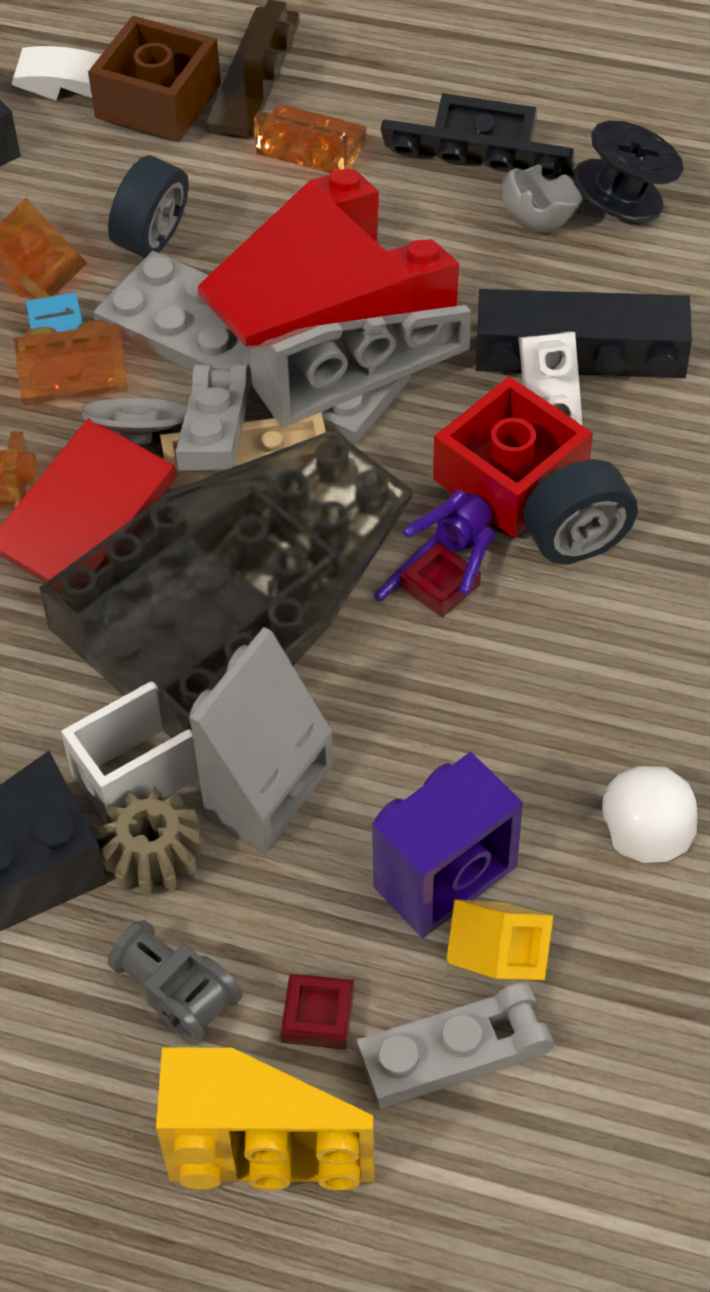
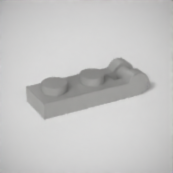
M211 364L194 365L193 385L176 448L178 471L234 470L250 395L251 377L249 364H231L230 369L213 370Z
M528 983L512 984L500 990L495 996L357 1039V1052L378 1110L536 1059L548 1053L555 1044L547 1025L538 1023L533 1010L537 1006V1001ZM510 1021L514 1034L498 1040L493 1026Z

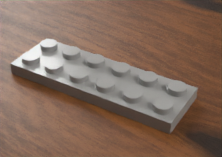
M152 250L93 312L95 327L192 372L194 365L211 364L213 370L230 369L231 364H249L251 377L249 349L257 345L245 346L198 295V285L208 274ZM411 374L322 411L326 433L356 446L409 382ZM251 377L249 398L264 404L260 396L252 387Z

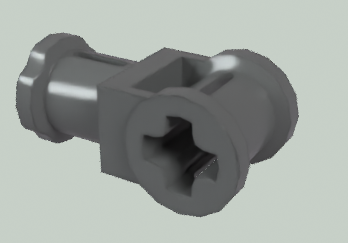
M146 920L130 925L118 937L108 956V965L117 973L126 971L140 982L144 987L147 1004L158 1012L170 1029L192 1045H198L205 1038L203 1029L227 1004L231 1006L236 1005L243 997L238 983L220 964L211 958L198 955L184 943L176 951H173L155 936L154 927Z

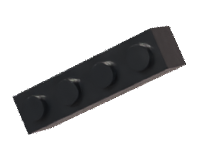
M479 289L476 371L522 373L519 337L573 331L576 338L579 375L686 378L692 344L690 295Z

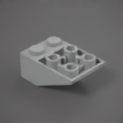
M263 627L249 646L242 645L235 651L229 661L226 674L213 690L208 689L200 694L191 709L189 721L192 728L205 819L258 849L267 852L333 765V746L330 727L273 632Z

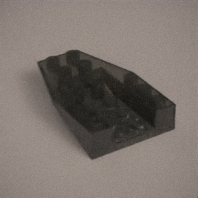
M334 430L170 491L40 586L39 590L48 627L123 696L149 682H154L159 688L156 693L162 728L171 739L186 730H191L192 732L189 717L197 698L205 690H213L226 674L229 661L235 651L242 645L249 646L263 627L273 632L292 666L323 635L334 621L412 498V489Z

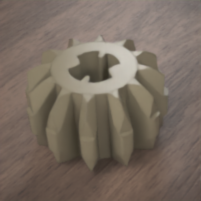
M155 786L149 793L148 798L139 800L137 796L128 791L125 799L127 807L121 808L108 805L106 813L107 824L98 827L97 841L101 849L100 855L104 870L107 871V874H115L116 882L123 891L139 882L140 891L147 898L152 892L154 884L163 883L164 887L173 893L177 886L175 875L193 878L196 871L195 859L203 856L205 845L203 835L199 833L201 830L200 817L195 812V809H186L185 801L180 797L179 793L162 801L161 793Z

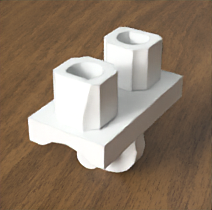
M575 332L519 337L523 385L583 426Z

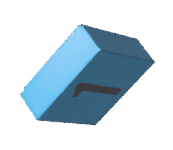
M76 292L25 301L35 350L86 341Z

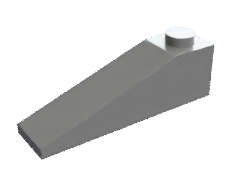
M466 305L294 330L249 349L252 387L281 428H284L469 350L471 311Z

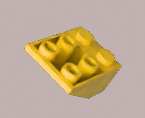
M162 1047L156 1130L169 1181H179L182 1186L197 1190L213 1189L218 1187L221 1182H249L251 1186L263 1190L284 1189L291 1182H318L323 1188L339 1191L354 1189L360 1185V1182H375L373 1115L234 1048Z

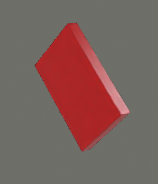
M88 418L0 526V557L78 603L177 478L178 473L175 466L112 430L93 423Z

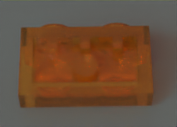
M280 103L273 113L259 111L254 118L256 154L326 173H331L338 169H350L366 143V126Z
M93 320L79 324L75 330L60 332L51 327H39L28 330L25 336L13 338L23 404L129 391L119 324L109 325L108 322L103 320Z

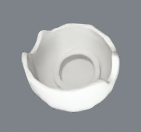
M636 766L617 775L606 787V794L603 796L602 813L603 820L608 825L615 850L624 856L642 863L668 862L687 852L697 833L698 818L696 798L686 780L667 767Z

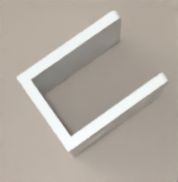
M154 682L141 686L61 730L71 774L106 824L108 805L126 808L125 799L128 791L137 796L139 800L148 798L149 793L155 786L161 793L163 800L199 779L191 730L180 733L106 776L98 768L165 729L160 692Z

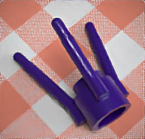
M457 490L445 503L405 527L403 534L405 537L410 538L437 522L435 534L374 593L375 600L382 601L401 584L400 575L438 542L456 551L474 546L459 587L460 593L467 595L471 591L473 582L476 579L486 548L496 538L495 532L488 528L493 519L488 504L475 494Z

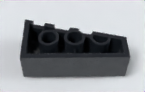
M50 750L0 784V931L107 884L99 846Z

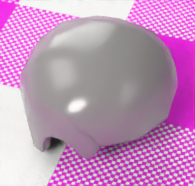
M536 165L524 171L515 168L508 172L502 181L501 193L506 211L513 220L533 232L548 233L555 231L572 217L583 202L581 193L569 176L561 175L554 180H548L542 175L541 165Z

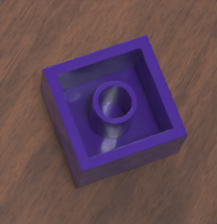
M469 752L453 765L446 763L439 766L429 775L423 787L405 800L395 799L388 803L378 813L375 821L372 823L373 887L423 939L452 917L455 899L474 900L517 867L523 801L472 752Z

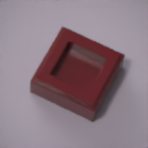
M438 542L400 575V587L443 618L480 585L481 572L478 571L471 591L467 595L461 594L459 587L467 562Z
M289 974L280 1033L281 1043L347 1050L355 991L354 980Z

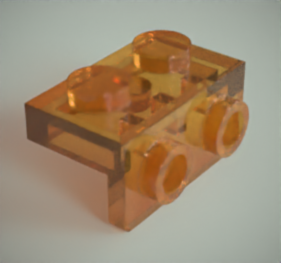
M27 198L0 222V266L3 264L6 268L0 276L20 297H24L28 292L37 299L55 296L87 264L84 258Z

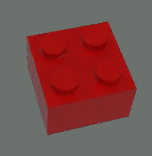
M508 376L434 435L433 480L452 494L457 490H461L464 493L475 494L482 498L492 512V523L515 539L527 529L523 516L527 498L540 482L556 470L574 462L590 460L593 432Z

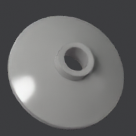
M114 398L94 401L82 407V417L85 420L90 418L95 424L115 432H120L122 437L137 445H143L152 442L153 432L170 429L183 423L187 406L162 399Z

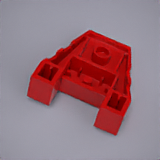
M338 169L331 172L330 175L309 180L198 285V295L245 346H254L301 328L457 306L459 262L433 239L415 240L407 246L389 251L382 248L377 243L379 191L355 169Z

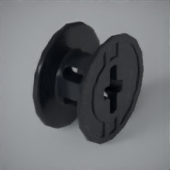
M612 120L597 124L591 133V139L594 149L602 159L590 158L579 162L572 173L574 185L592 205L613 217L630 222H649L659 218L664 208L662 195L654 184H669L678 180L684 170L682 158L671 144L658 134L642 126L625 121Z

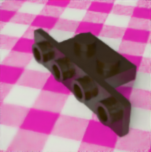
M268 0L265 7L255 8L206 120L208 131L231 136H253L273 85L279 79L281 66L287 52L291 50L293 38L300 23L299 13L288 11L286 2Z

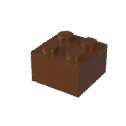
M132 15L88 71L95 118L180 142L221 85L217 38Z

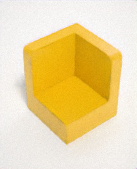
M455 899L447 962L450 965L495 979L545 980L554 915L504 902Z

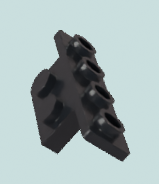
M442 93L435 127L386 119L382 120L380 130L385 146L402 156L412 157L418 155V153L437 155L439 159L453 164H461L466 160L483 162L487 167L498 171H510L513 167L529 169L536 165H541L543 177L555 179L561 175L573 176L572 173L575 168L574 149L532 142L537 119V107Z

